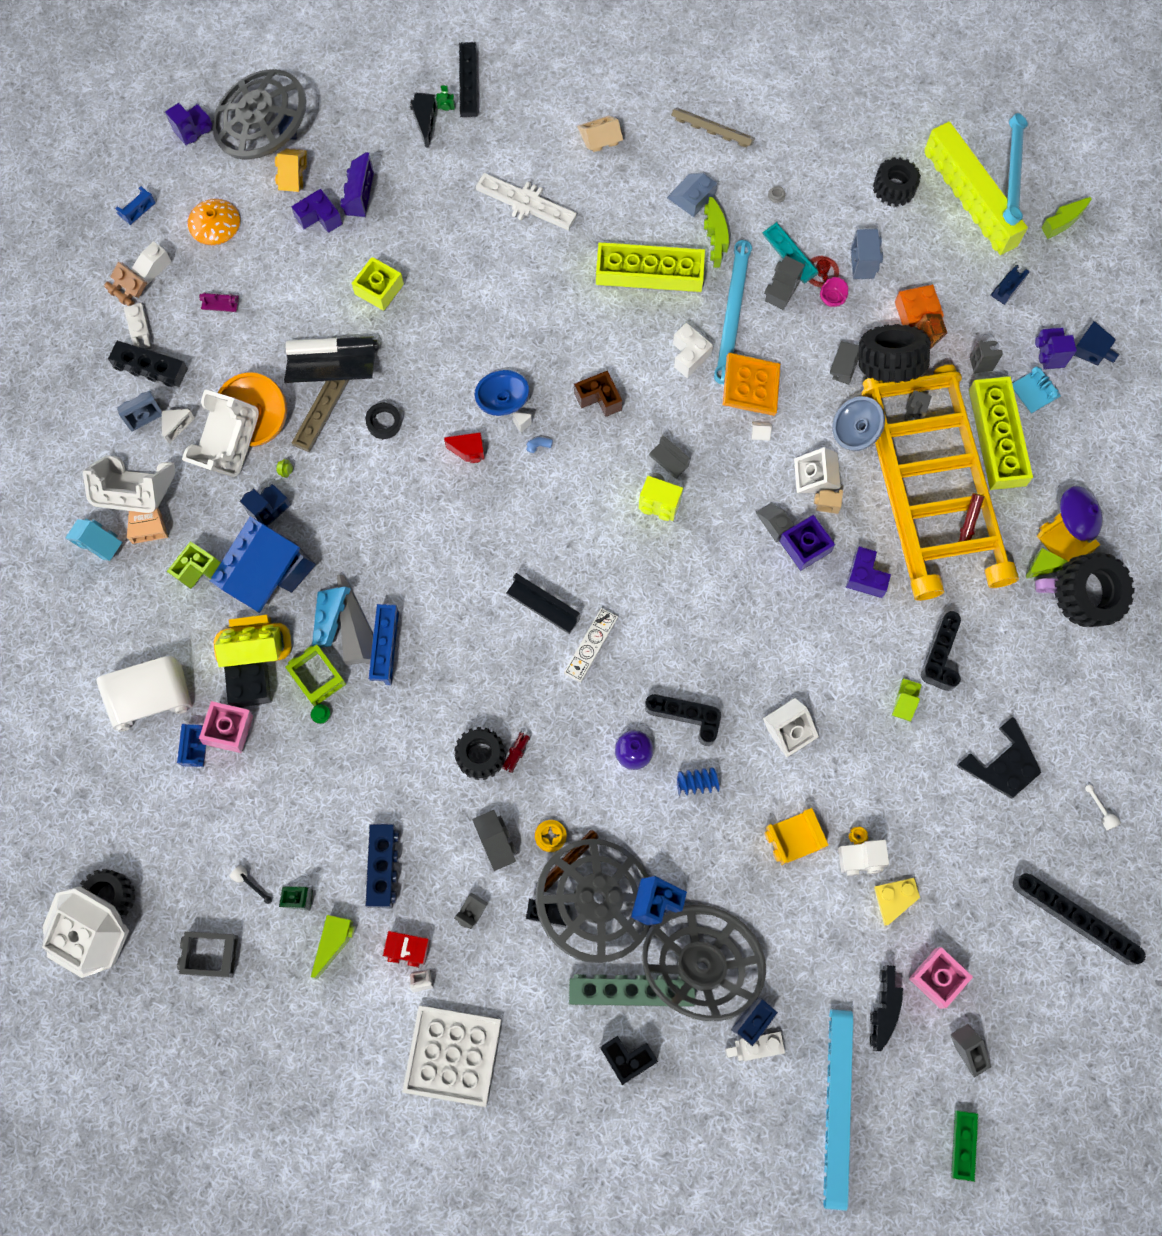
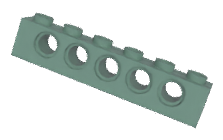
M574 974V978H569V1005L668 1006L658 996L651 997L647 994V987L650 984L646 975H636V979H628V975H615V979H607V975H594V979H586L584 974ZM657 976V980H654V982L663 994L671 1000L673 997L667 992L668 986L662 976ZM677 976V980H671L679 990L685 983L680 976ZM587 984H593L596 987L594 995L588 996L585 994L584 987ZM608 984L616 986L617 993L614 996H608L605 993V987ZM630 984L635 985L638 990L637 994L633 997L628 996L626 993V987ZM691 988L687 995L695 998V989ZM682 1000L679 1004L680 1007L695 1006L685 1000Z

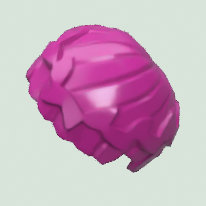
M839 277L829 278L821 287L820 298L822 302L829 307H838L844 304L848 298V285L845 280Z

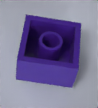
M814 515L782 533L779 540L800 571L830 554L835 547V543Z

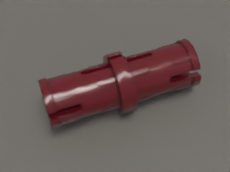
M519 732L502 766L505 771L509 769L510 773L514 772L530 740L528 735L525 734L523 736L524 733Z

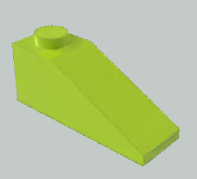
M326 915L311 973L312 978L318 979L346 946L349 938H353L355 926L352 920Z

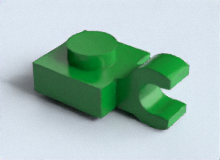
M441 85V93H437L436 96L437 108L443 111L455 110L454 94H449L448 86Z

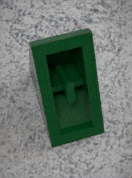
M282 887L279 907L310 911L314 890L308 887Z

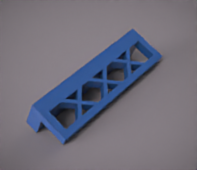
M377 604L369 680L383 681L385 685L392 684L399 610L396 605Z

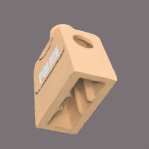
M158 508L151 513L129 511L127 538L132 544L168 538L161 511Z

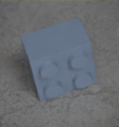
M878 229L856 230L850 248L853 279H874L876 273L879 272L880 263L883 262V252H880L882 237L879 236Z

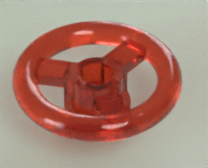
M816 256L809 260L812 264L817 262L818 276L822 277L824 281L818 282L812 278L808 281L810 284L822 287L829 279L827 275L831 266L834 270L833 277H839V267L831 258Z

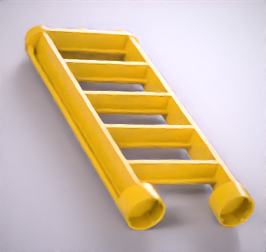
M954 365L941 366L934 370V375L919 376L917 379H911L907 382L886 383L881 380L876 381L874 378H868L862 383L864 390L861 392V396L874 399L880 404L883 411L881 398L911 394L914 390L923 392L948 388L955 413L888 424L885 416L883 432L875 442L911 581L912 593L916 601L933 599L945 592L940 575H927L924 561L993 550L997 564L984 570L988 587H1005L1019 581L1015 563L1009 562L959 387L962 375L956 372ZM959 427L966 454L898 465L892 438ZM970 467L977 494L985 496L981 510L989 537L920 548L913 519L967 511L972 496L909 506L902 478Z

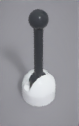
M241 864L237 866L229 877L237 883L245 882L264 899L266 904H270L272 897L266 896L247 879V870Z

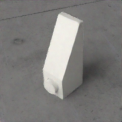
M153 241L139 255L131 270L144 279L148 285L172 261L167 252Z

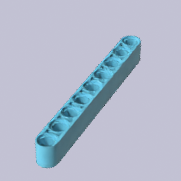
M831 1009L829 1017H831V1021H829V1039H831V1043L828 1042V1060L830 1064H828L827 1071L829 1086H827L826 1105H829L828 1109H826V1127H828V1131L825 1133V1150H827V1154H825L824 1172L826 1173V1177H824V1196H826V1200H823L824 1209L847 1211L853 1012Z

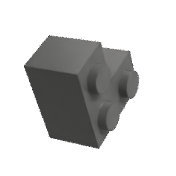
M787 256L784 257L782 262L779 261L774 270L776 272L772 278L773 283L772 285L768 284L765 289V302L784 310L800 283L805 265Z
M495 810L473 818L472 821L493 870H499L516 862L513 854L517 853L512 841L508 843L507 839L510 838V834L502 816L497 817Z

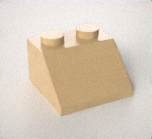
M611 116L577 126L587 149L593 152L602 150V147L606 145L609 147L619 144V141L623 140L619 120Z

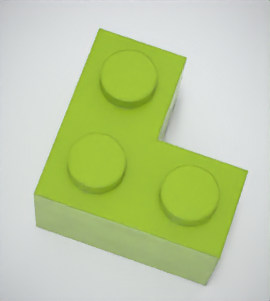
M190 541L167 572L192 589L202 575L211 579L221 562Z

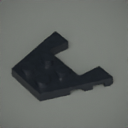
M1011 717L999 728L1013 745L986 769L971 753L957 765L959 769L968 772L971 776L987 783L990 787L1011 799L1042 773L1014 717Z

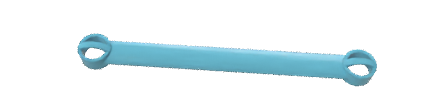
M1016 113L1009 119L1012 137L1007 209L1003 212L1005 221L1013 226L1023 218L1019 206L1023 135L1028 122L1020 113Z
M745 240L738 241L734 246L733 270L718 364L714 372V379L719 384H724L726 357L728 353L734 354L748 259L752 251L751 244ZM739 246H742L741 253L737 251ZM745 247L749 250L746 254H744ZM720 370H722L721 379L717 376Z

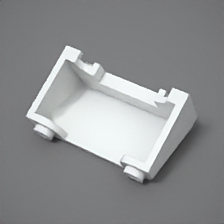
M204 390L201 403L204 409L210 411L199 446L189 445L185 449L182 460L235 477L242 469L258 419V409L235 398Z
M106 455L82 470L87 500L95 507L151 513L158 508L175 476V464L172 462H162L157 466V473L155 474L125 471L124 462L119 457Z
M173 656L154 659L102 675L96 679L114 730H118V732L129 730L134 720L167 710L176 714H182L187 712L188 708H192L182 664Z

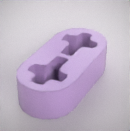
M1046 578L1036 580V592H1057L1055 581H1058V579Z

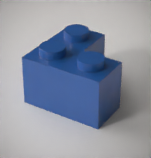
M656 876L643 878L640 881L631 918L645 925L662 923L664 912L673 911L675 913L683 911L687 892Z

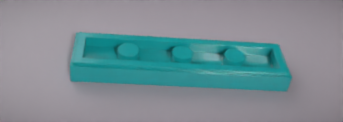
M777 222L762 232L763 236L782 259L787 256L805 265L801 277L803 284L818 275V270Z

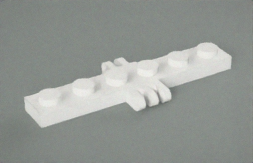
M484 173L477 183V191L513 206L512 217L516 218L519 214L518 219L521 221L525 215L529 216L532 214L569 231L577 217V213L541 198L543 188L539 187L537 192H535L537 185L533 184L530 189V182H527L524 188L520 189Z

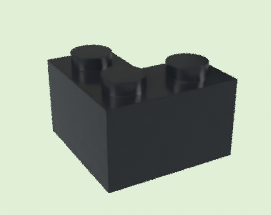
M618 1036L600 1046L602 1053L621 1085H624L658 1062L647 1043L629 1054Z

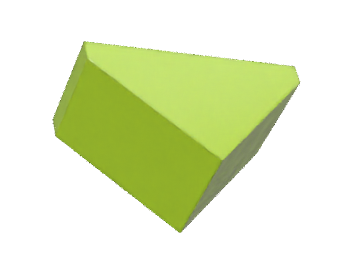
M1042 548L1034 558L1026 578L1029 579L1063 570L1062 566L1067 560Z

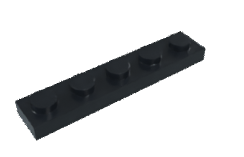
M459 42L460 118L477 117L476 42Z

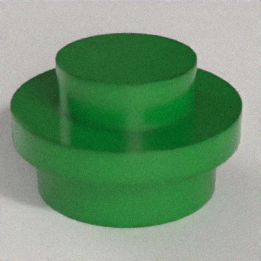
M323 704L316 705L311 710V719L317 724H324L330 718V710Z

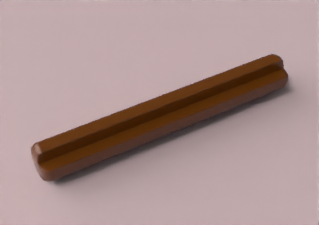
M590 830L581 840L598 839L599 836L594 830ZM582 845L571 849L564 856L563 860L571 865L589 848V845ZM557 865L547 876L544 893L564 873Z

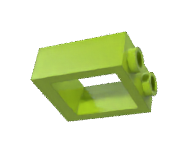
M317 644L308 647L304 654L298 658L291 659L288 665L285 666L314 707L346 685ZM318 654L335 677L310 694L294 671Z

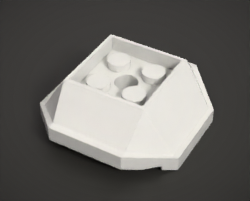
M79 886L56 893L43 925L44 939L42 948L47 952L49 959L83 978L109 969L116 964L129 930L123 924L119 913L113 905Z

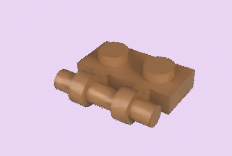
M118 262L110 276L114 283L106 282L104 287L108 290L109 294L116 296L123 305L131 306L134 305V302L131 300L132 297L139 298L147 282L124 263ZM121 287L126 289L125 293L120 291Z

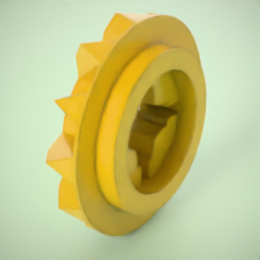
M546 820L536 828L535 841L537 846L543 851L555 852L560 850L566 842V830L558 821ZM549 828H551L553 834L560 835L553 838L552 844H550L548 838L542 837L548 835Z

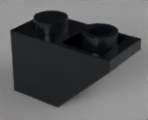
M529 898L525 919L540 923L536 899ZM557 903L545 904V911L551 925L566 928L567 925L559 913ZM565 905L566 911L569 915L570 905Z

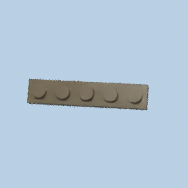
M678 107L674 108L671 116L676 117L675 120L685 123L686 121L691 123L693 128L707 129V133L711 135H716L717 133L722 135V139L727 141L735 140L742 147L747 148V146L753 145L755 137Z
M349 380L325 381L292 441L293 446L310 452Z

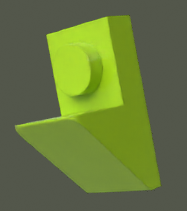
M904 678L901 680L892 716L911 722L920 701L918 696L922 684Z

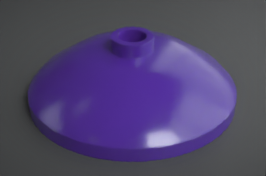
M1081 486L1068 488L1063 493L1060 502L1061 516L1066 528L1080 541L1095 539L1099 535L1103 523L1102 511L1097 499L1090 491Z

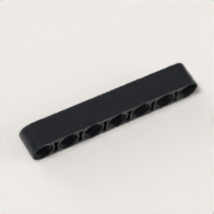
M1025 873L1013 880V888L1016 892L1124 964L1137 965L1145 961L1146 954L1143 948L1033 875ZM1021 879H1025L1027 881V889L1022 887ZM1040 890L1045 893L1046 898L1044 901L1039 897ZM1058 902L1062 904L1063 912L1058 911ZM1076 914L1080 916L1081 924L1075 921ZM1094 926L1098 928L1099 936L1093 933ZM1112 938L1116 940L1117 948H1114L1112 946ZM1131 950L1135 953L1134 961L1130 958L1129 955Z

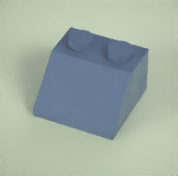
M704 173L688 174L667 196V199L695 217L705 204L708 203L709 197H713L716 194L717 182Z
M151 391L141 393L138 397L125 401L117 407L119 416L131 432L162 416V410Z

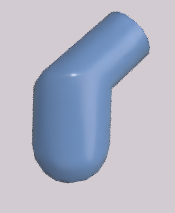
M536 437L527 442L526 450L527 452L535 453L536 447L539 446L551 448L553 439Z

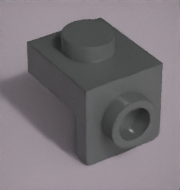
M471 892L454 919L462 927L472 929L479 921L488 903Z

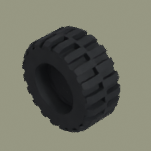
M905 324L877 326L873 330L870 329L864 333L859 340V368L868 378H874L876 381L881 380L886 383H900V381L907 382L911 379H917L929 368L930 338L923 330Z
M1104 552L1080 555L1070 559L1069 562L1062 566L1063 570H1060L1057 574L1059 579L1055 581V587H1057L1055 598H1058L1059 602L1057 605L1059 609H1063L1062 614L1066 618L1070 617V622L1082 627L1107 626L1123 619L1124 614H1127L1130 610L1129 605H1132L1134 600L1132 594L1135 593V588H1132L1133 578L1128 574L1130 573L1129 569L1123 566L1124 563L1120 559H1116L1114 555ZM1091 573L1098 578L1102 586V599L1097 607L1091 603L1086 593V583Z

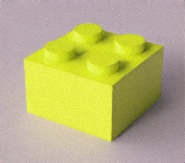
M374 257L370 258L351 283L355 295L383 311L404 285L400 272Z
M647 475L640 493L638 509L647 515L655 514L661 520L674 521L681 502L683 488Z

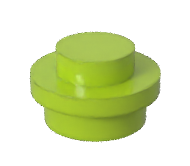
M283 459L277 463V474L283 478H288L292 473L293 466L288 459Z

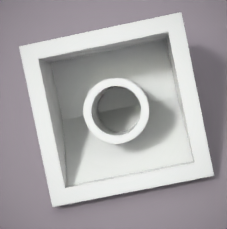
M824 447L794 459L797 493H819L820 490L833 491L841 488L838 453Z
M796 698L763 718L768 732L786 757H789L819 737L808 708Z

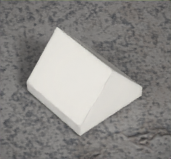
M514 412L513 422L521 433L532 424V416L528 413Z
M752 422L751 440L770 441L771 423Z
M430 970L410 974V988L413 993L433 988Z

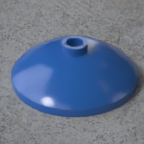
M500 370L483 377L475 388L474 396L478 407L482 411L490 415L503 416L514 413L523 407L529 397V386L526 379L519 373Z

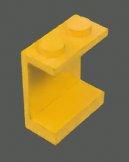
M1061 513L1054 518L1055 521L1051 524L1047 522L1042 525L1037 535L1049 552L1067 560V562L1074 557L1090 554L1100 546L1096 539L1091 543L1076 539L1066 528Z
M812 808L777 824H770L765 828L766 840L768 843H772L775 849L772 851L776 862L780 861L781 865L828 846V842Z

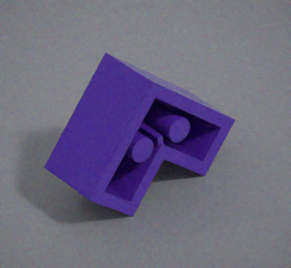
M178 102L165 111L174 133L186 146L194 143L197 138L207 134L212 129L213 124L210 117L198 104L186 111Z
M321 188L291 206L294 217L303 229L319 221L327 233L343 225L340 213Z
M1063 328L1042 329L1035 339L1036 347L1040 351L1039 362L1043 365L1044 370L1065 368L1077 351L1073 335H1065Z
M858 547L845 588L883 598L887 592L891 574L873 569L877 551Z

